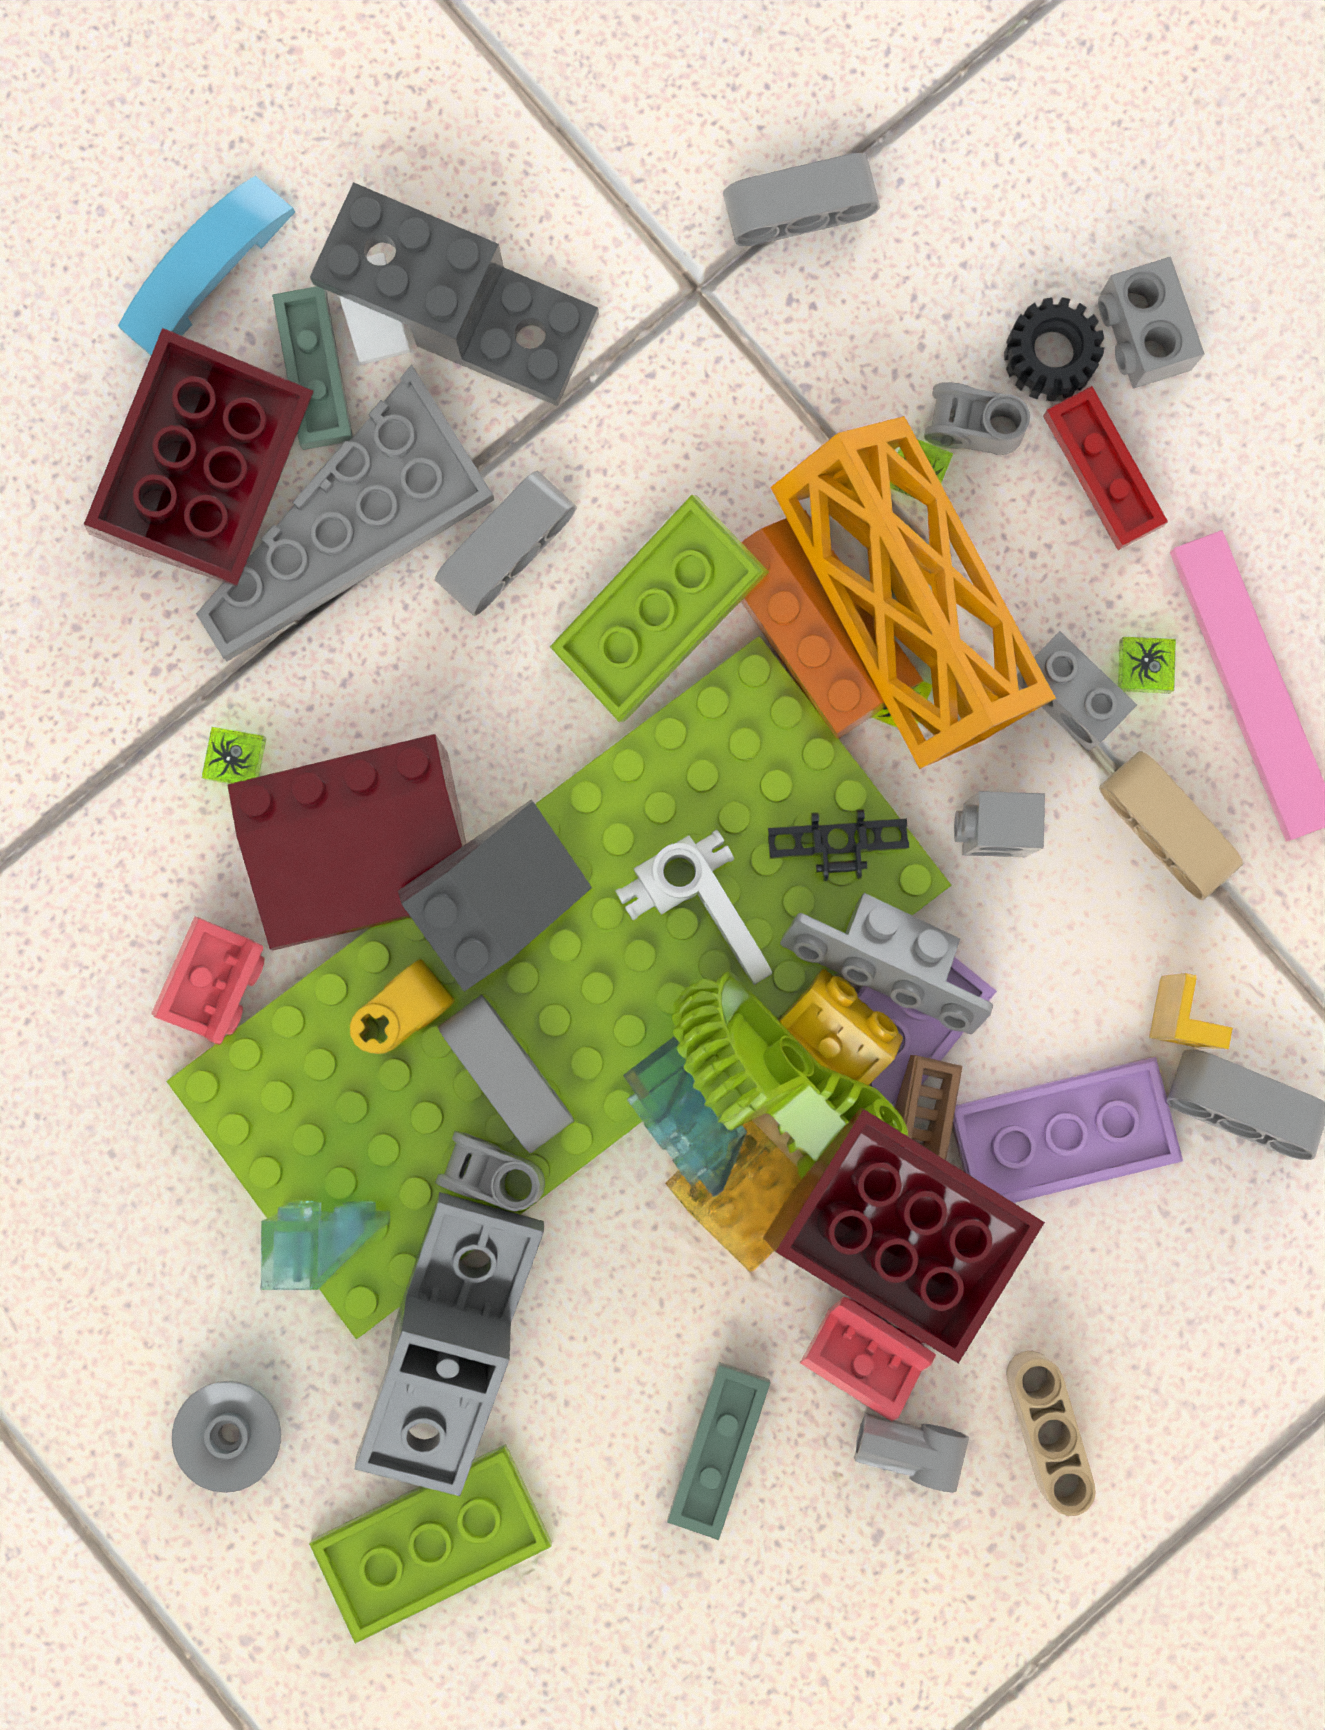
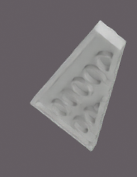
M412 364L400 377L401 382L384 402L380 400L368 414L370 418L352 439L345 441L296 497L292 502L294 506L276 526L273 524L261 538L263 542L248 558L238 586L223 582L196 613L221 656L227 662L494 501L492 492Z

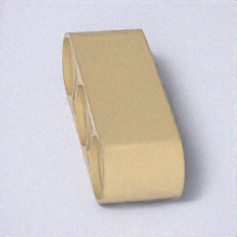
M1138 751L1099 786L1102 796L1180 884L1199 900L1206 899L1244 864L1241 856L1232 844L1148 754Z
M1033 1350L1023 1351L1015 1355L1009 1362L1006 1376L1038 1488L1044 1498L1057 1512L1066 1516H1079L1086 1512L1093 1504L1096 1490L1063 1375L1059 1368L1042 1353ZM1035 1366L1045 1367L1047 1379L1044 1386L1037 1391H1025L1022 1380L1027 1370ZM1049 1420L1061 1421L1062 1433L1059 1439L1052 1444L1040 1443L1038 1439L1040 1427ZM1070 1473L1077 1475V1488L1071 1495L1067 1497L1054 1495L1055 1482L1060 1476Z

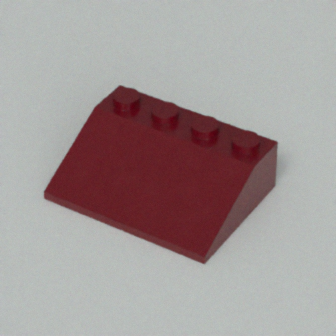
M162 328L85 519L84 526L88 534L136 554L238 586L314 391Z
M436 734L227 784L237 840L269 949L272 951L411 918L401 904L398 890L467 844L448 752Z
M860 1108L792 1190L763 1239L779 1255L959 1364L1045 1222L865 1109Z

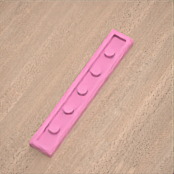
M1223 530L1173 548L1170 551V555L1285 841L1287 842L1325 828V782Z

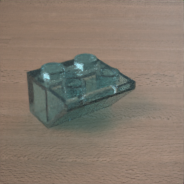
M672 1037L623 1075L635 1092L627 1100L643 1120L645 1127L655 1141L672 1157V1161L689 1184L694 1186L701 1180L712 1196L716 1197L724 1190L747 1131L743 1125L730 1131L723 1123H717L718 1117L711 1107L704 1106L706 1100L702 1093L693 1088L695 1080L683 1067L686 1059L677 1051V1046L680 1042L675 1037Z
M316 1201L289 1202L288 1206L278 1207L277 1214L261 1221L260 1290H318L336 1277L390 1223V1211H376V1202L370 1201L343 1202V1206L334 1207V1211H321V1202Z

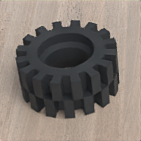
M1053 297L1045 298L1039 307H1037L1036 303L1028 306L1024 315L1020 314L1006 341L1007 347L1004 351V361L1009 360L1006 368L1009 378L1013 375H1016L1018 378L1015 386L1020 391L1025 386L1032 389L1030 397L1038 399L1041 393L1047 394L1046 401H1056L1059 395H1063L1064 399L1072 397L1077 389L1081 391L1087 385L1098 368V363L1103 357L1105 348L1100 347L1104 340L1103 330H1095L1099 322L1094 314L1087 319L1083 315L1087 307L1080 302L1076 309L1069 307L1071 300L1069 298L1062 297L1058 304H1053ZM1048 332H1057L1064 335L1070 341L1073 348L1072 360L1062 367H1050L1043 364L1035 353L1036 339Z

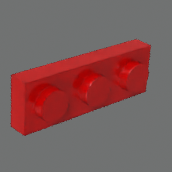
M1093 386L1045 411L1043 417L1117 550L1153 533L1168 523L1167 518Z

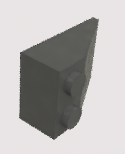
M531 799L398 890V894L405 910L462 990L466 991L510 961L592 887Z

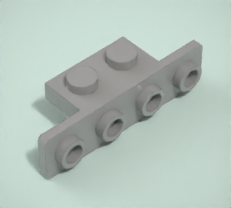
M865 893L856 903L846 933L803 913H798L780 942L783 947L793 951L802 960L819 963L842 974L849 982L872 988L891 997L896 1004L905 1008H914L925 1013L954 1031L973 1034L991 1015L993 1009L991 1002L947 982L960 938Z

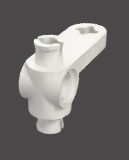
M718 830L713 831L711 835L696 844L688 835L677 843L666 846L657 855L633 869L638 879L621 889L615 890L622 904H625L634 897L638 898L625 907L632 920L637 919V916L654 906L662 915L681 902L698 894L753 985L773 974L762 952L712 872L725 863L734 860L728 846L715 853L712 852V850L724 844V839ZM676 858L688 860L695 869L693 881L683 887L671 885L663 874L666 864Z

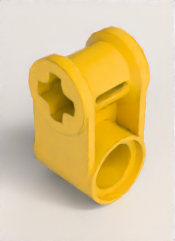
M419 959L398 974L384 987L382 992L355 1013L350 1024V1036L355 1045L363 1051L374 1054L387 1053L395 1049L414 1032L421 1030L435 1020L455 1002V999L425 962ZM372 1016L380 1021L386 1017L388 1018L390 1023L384 1029L388 1038L384 1042L374 1038L366 1040L364 1035L370 1030L369 1025L366 1023L369 1017Z

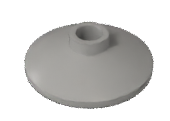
M235 1381L212 1383L193 1393L179 1409L172 1428V1448L179 1467L195 1484L214 1492H236L258 1482L274 1464L281 1444L280 1421L271 1402L254 1387ZM224 1424H233L238 1428L240 1433L238 1441L229 1442L223 1437L222 1428Z

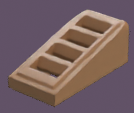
M910 1055L895 1109L902 1116L907 1126L908 1137L924 1142L923 1146L946 1160L963 1066ZM927 1075L943 1079L940 1089L921 1085L922 1076ZM919 1096L936 1100L934 1110L917 1106ZM915 1118L930 1121L928 1130L913 1128Z

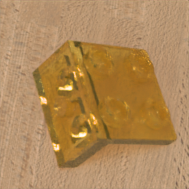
M751 1120L732 1131L728 1130L724 1125L665 1184L686 1210L749 1272H752L774 1252L763 1237L792 1190L801 1181V1178L798 1174L799 1168Z

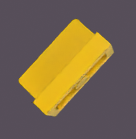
M1188 973L1161 976L1149 1038L1200 1049H1229L1233 1027L1189 1019L1197 976Z

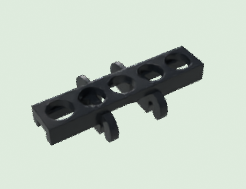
M856 809V823L819 825V813L813 812L811 813V825L768 828L770 859L821 855V864H816V873L822 872L823 881H828L829 873L855 872L856 878L861 879L862 869H867V861H861V852L909 848L907 818L864 821V809ZM897 827L901 833L900 841L883 842L881 839L882 829ZM834 829H841L847 834L848 843L842 849H834L828 843V834ZM866 829H871L874 833L873 843H867ZM856 830H857V841H858V843H856V842H855V839H854V834H855ZM804 833H812L813 847L804 848L802 846L801 837ZM792 835L795 840V847L793 849L777 850L774 844L776 836ZM853 853V860L828 861V855Z

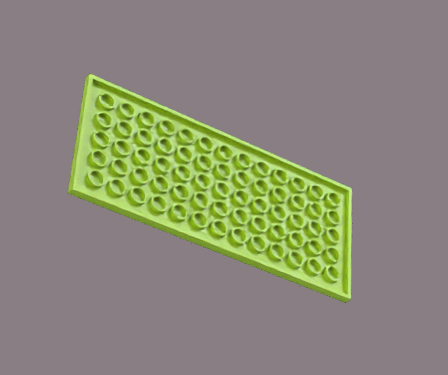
M760 636L756 637L535 804L592 888L510 961L466 991H463L412 918L371 927L236 1028L232 1035L224 1037L220 1045L215 1044L166 1081L356 1340L400 1307L439 1192L506 1210L484 1200L458 1194L435 1183L438 1174L445 1173L456 1144L452 1139L455 1131L464 1132L499 1146L504 1151L537 1164L544 1173L545 1178L544 1193L540 1197L542 1199L695 1082L693 1076L684 1070L683 1066L686 1063V1059L678 1053L677 1046L680 1042L673 1034V1030L676 1027L672 1020V1015L675 1013L673 1003L692 983H697L703 978L716 981L725 972L730 971L778 1019L810 987L815 976L822 969L827 970L833 976L838 973L819 963L802 960L793 951L780 944L784 933L798 913H803L846 933L856 903L863 893L913 916L952 886L908 828V849L861 852V861H867V869H862L861 879L856 878L855 872L829 873L828 881H823L822 872L816 873V864H821V855L770 859L768 828L811 825V813L813 812L819 813V825L856 823V809H864V821L900 819V817L839 738L836 739L821 715ZM897 827L883 828L881 831L882 841H900V830ZM834 829L828 834V843L834 849H842L848 843L847 834L841 829ZM866 829L867 843H873L874 833L871 829ZM718 830L724 839V844L712 850V852L715 853L728 846L734 860L725 863L712 872L762 952L773 974L753 985L698 894L681 902L662 915L654 906L637 916V919L632 920L625 907L638 898L634 897L625 904H622L615 890L621 889L638 879L633 869L657 855L666 846L675 844L688 835L696 844L711 835L713 831ZM857 830L854 834V839L856 843H858ZM804 833L802 835L801 843L804 848L813 847L812 833ZM777 835L774 844L777 850L793 849L795 847V840L792 835ZM853 853L828 855L829 862L853 860ZM676 858L666 864L663 874L671 885L683 887L693 881L695 869L688 860ZM422 959L455 999V1002L435 1020L421 1030L414 1032L395 1049L383 1054H374L361 1050L355 1045L350 1036L352 1017L360 1008L382 992L384 987L414 962ZM481 994L491 1004L574 1118V1122L532 1153H529L520 1143L438 1029L439 1025ZM372 1016L369 1017L366 1023L369 1025L370 1030L364 1035L366 1040L374 1038L384 1042L388 1038L384 1031L385 1027L390 1023L388 1018L386 1017L380 1021ZM513 1169L506 1176L505 1188L511 1197L522 1200L526 1199L531 1193L532 1182L527 1173L522 1170ZM529 1206L528 1208L523 1209V1210H518V1211L506 1210V1211H510V1212L517 1213V1214H520V1215H521L523 1212H525V1211H526L527 1209H529L531 1206ZM475 1249L466 1251L460 1259L462 1260Z

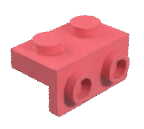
M194 916L151 1014L155 1018L202 1035L209 1041L220 1045L225 1035H232L240 1022L243 1006L239 1005L247 985L253 986L262 972L265 958L261 956L263 946L248 937Z
M843 1297L828 1309L800 1364L892 1422L899 1418L921 1372L931 1366L936 1354L924 1347L925 1343L914 1336L888 1324L879 1318L878 1314L855 1300Z

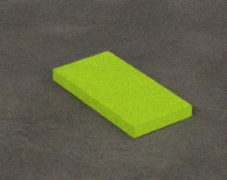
M691 495L552 643L550 648L618 722H625L769 571L698 496Z
M505 1444L473 1460L460 1496L419 1486L313 1538L309 1545L356 1644L550 1548L552 1541L513 1457Z

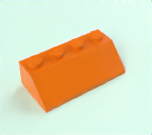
M804 510V512L806 513V515H807V517H808V519H809V521H810V523H811V525H812L811 517L809 516V514L807 513V511ZM787 518L759 529L741 542L769 571L741 603L836 739H840L883 710L886 705ZM831 547L832 556L841 562ZM851 598L876 645L873 617ZM894 639L897 679L911 689H914L924 680Z

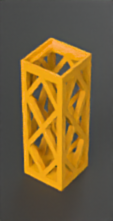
M905 416L837 433L770 487L919 769L986 740L1056 699ZM900 447L906 460L895 451L896 448ZM890 482L927 506L929 544L893 513ZM810 497L812 525L799 500ZM829 515L867 548L870 582L832 556ZM950 542L972 583L952 566ZM891 589H892L893 593L895 594V596H896V598H897L898 601H896L895 599L892 598ZM851 598L873 617L876 645ZM956 604L993 628L994 668L960 638ZM894 636L931 668L934 705L897 679ZM1016 665L1028 686L1022 690H1019ZM915 719L934 736L925 740Z

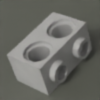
M1171 256L1110 276L1098 299L1099 312L1105 326H1112L1117 341L1115 346L1116 362L1120 372L1123 375L1128 374L1133 389L1192 371L1205 353ZM1128 294H1141L1148 301L1149 308L1141 309L1135 307L1129 301ZM1155 341L1164 348L1166 357L1151 355L1146 350L1144 342Z
M1061 631L1034 657L1056 699L1045 704L1042 708L1087 751L1099 745L1137 706L1121 688ZM1019 672L1017 674L1018 685L1022 689L1027 688L1028 686Z
M977 792L963 803L962 811H956L954 840L955 842H963L962 855L1025 858L1043 849L1045 793Z

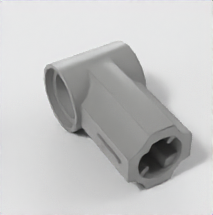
M865 1413L856 1440L854 1459L858 1463L908 1475L910 1480L922 1486L954 1493L957 1491L969 1437L961 1432L938 1425L922 1424L921 1427L898 1421L891 1422L886 1418Z

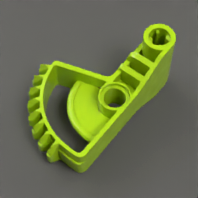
M725 972L716 981L703 978L695 984L692 983L681 992L680 997L673 1003L675 1013L672 1015V1020L676 1026L673 1034L680 1042L677 1046V1051L686 1059V1063L683 1066L684 1070L693 1076L695 1080L693 1088L699 1090L706 1100L704 1106L711 1107L718 1117L717 1123H723L730 1131L763 1114L771 1115L779 1123L778 1130L780 1135L786 1131L790 1135L787 1142L789 1153L799 1149L803 1155L797 1161V1170L801 1179L860 1108L865 1109L908 1136L907 1126L902 1116L876 1088L821 1066L732 972Z

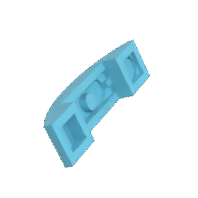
M256 175L236 187L198 219L163 257L125 311L118 324L120 330L150 356L162 328L183 336L193 325L188 317L254 245L262 249L295 213L294 208Z

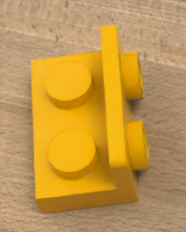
M822 969L815 976L810 987L778 1020L821 1066L866 1085H869L895 1059L903 1040L897 1026L887 1015L879 1011L874 1012L858 998L855 989L848 981L842 977L831 975L825 969Z

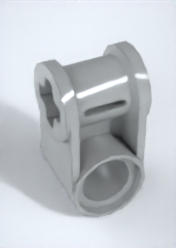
M952 382L938 383L933 387L932 395L936 399L932 425L925 429L924 438L926 441L945 448H965L995 455L1009 454L1020 446L1030 422V412L1026 403L1019 397L1011 394L979 390L968 385ZM951 409H954V418L951 423L949 422ZM997 416L1010 418L1016 426V431L1009 434L997 432L992 427L990 420Z
M455 1131L452 1139L456 1144L445 1173L438 1174L435 1181L436 1184L458 1194L481 1199L512 1211L523 1210L533 1205L540 1199L545 1188L544 1173L537 1164L504 1151L493 1143L460 1131ZM513 1169L524 1171L531 1179L532 1189L526 1199H515L506 1191L505 1179Z

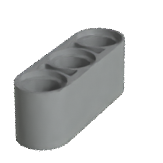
M863 153L842 155L745 178L730 184L723 191L736 245L739 246L759 245L860 221L872 216L880 209L868 157Z
M538 470L534 471L509 494L446 560L437 572L435 581L473 616L480 614L563 529L574 515L577 506Z
M482 994L438 1026L448 1045L529 1153L534 1152L574 1122V1118Z
M1188 1049L1183 1051L1167 1099L1169 1106L1181 1113L1280 1154L1300 1160H1313L1315 1158L1325 1126V1102L1216 1055L1199 1050Z

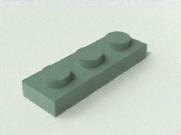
M315 286L272 294L287 379L314 391L298 431L299 445L302 450L350 441L353 433L326 290Z
M718 1362L667 1517V1523L716 1540L720 1539L771 1383L770 1379Z

